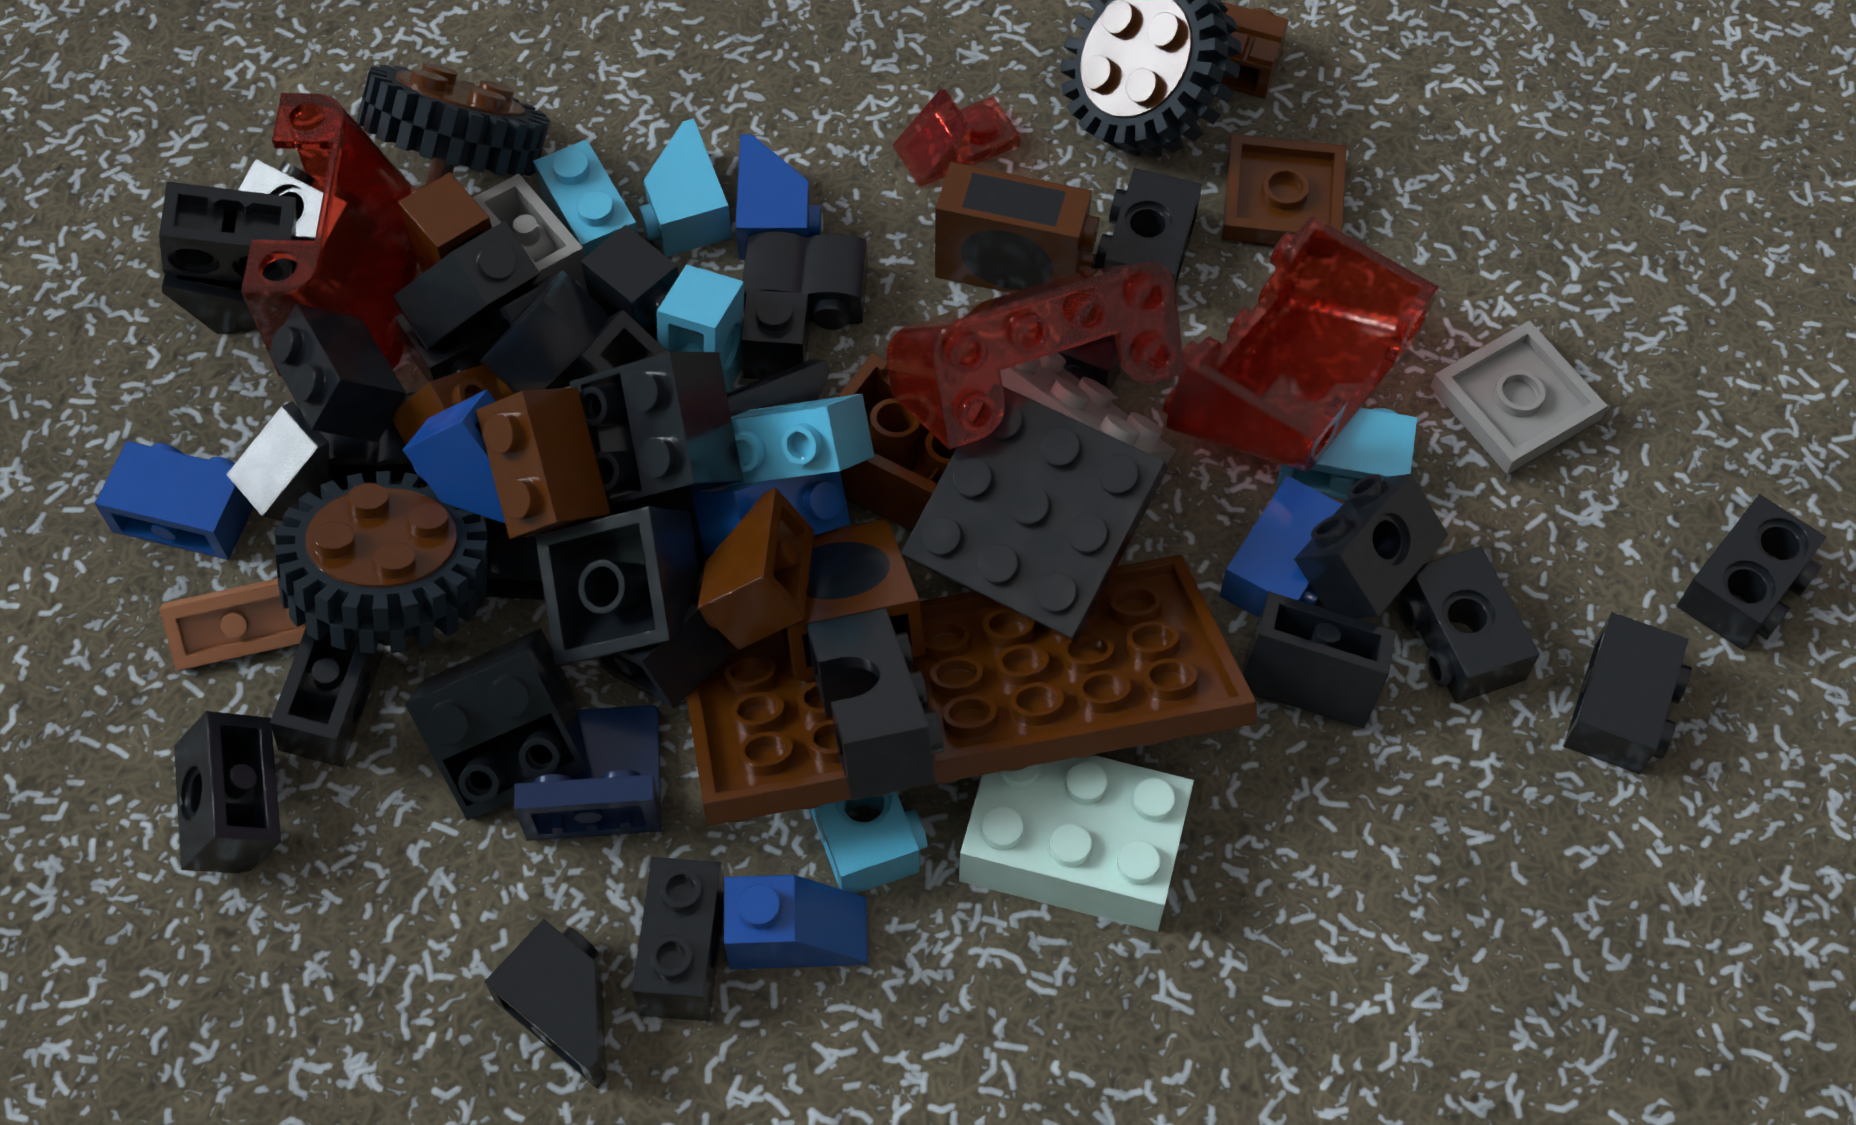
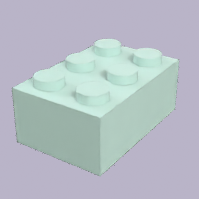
M1095 755L1087 758H1070L1028 766L1017 771H1001L982 775L960 852L959 881L1158 932L1194 780Z

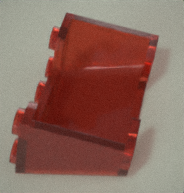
M281 93L272 136L273 146L278 149H297L305 172L315 178L311 187L321 192L324 189L315 241L251 240L241 292L268 353L271 349L275 332L285 324L296 303L361 318L393 370L402 358L404 342L395 319L402 312L392 297L415 280L418 262L398 201L412 194L416 188L337 100L329 95L316 93ZM287 258L297 263L295 272L289 278L282 281H270L262 277L264 268L276 259ZM274 364V367H275V369H276V371H277V373H278V376H281V374H280V372L278 371L276 365Z
M1311 216L1295 235L1288 231L1279 240L1270 258V264L1276 266L1275 272L1262 288L1258 297V304L1253 310L1244 307L1237 314L1228 330L1227 340L1221 344L1218 340L1208 336L1200 344L1194 341L1189 342L1183 349L1173 368V374L1179 377L1178 382L1168 395L1162 412L1168 415L1166 423L1168 430L1308 472L1414 341L1431 310L1439 286L1314 216Z
M1154 261L1080 271L909 324L900 329L891 338L886 350V363L892 396L950 450L988 436L1000 424L1005 409L1000 370L1115 334L1117 356L1121 369L1135 381L1145 384L1154 383L1183 374L1185 369L1175 283L1172 274L1163 264Z

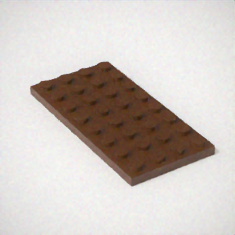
M1182 555L1117 566L1077 643L975 592L920 601L926 655L913 657L914 671L920 670L922 673L928 697V711H936L943 736L944 752L933 754L936 783L947 784L968 777L1001 771H1017L1038 764L1070 758H1087L1097 753L1140 745L1151 746L1162 741L1205 733H1221L1228 729L1257 724L1256 700ZM781 630L740 650L725 636H721L720 639L731 655L686 696L707 826L727 822H744L754 817L797 809H813L824 804L850 800L851 797L838 757L833 716L826 717L814 678L795 681Z

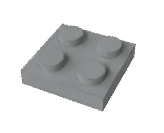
M1530 320L1435 373L1430 385L1435 394L1506 474L1513 472L1600 421L1608 408V405Z

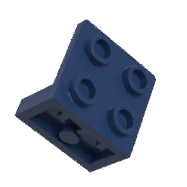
M655 705L577 710L589 762L587 770L570 777L561 774H548L536 778L532 783L514 784V810L527 841L662 832L658 708Z

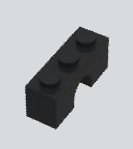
M886 608L806 624L814 679L826 717L833 716L838 757L851 800L936 783L933 754L944 752L943 736L936 711H928V697L924 679L920 670L914 671L913 656L906 631L894 632Z

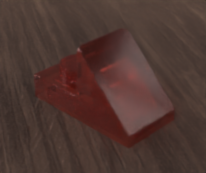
M943 88L934 95L893 143V148L917 185L922 187L946 177L950 162L972 166L1020 146V134L994 96L959 109L948 91Z

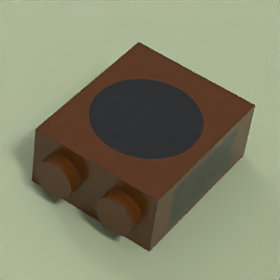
M950 162L935 208V278L1072 306L1077 287L1089 288L1094 269L1096 254L1092 252L1096 242L1100 217L1090 215L1092 190Z
M888 519L838 528L813 536L804 619L781 630L796 682L814 678L806 626L808 623L886 608L894 632L906 631L912 656L926 655L919 597Z

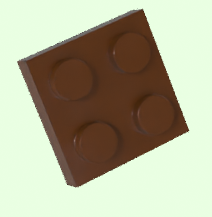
M1231 134L1222 239L1338 251L1342 239L1347 145Z

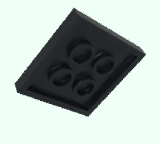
M992 381L901 554L908 560L1077 643L1164 478L1168 466L1162 459Z

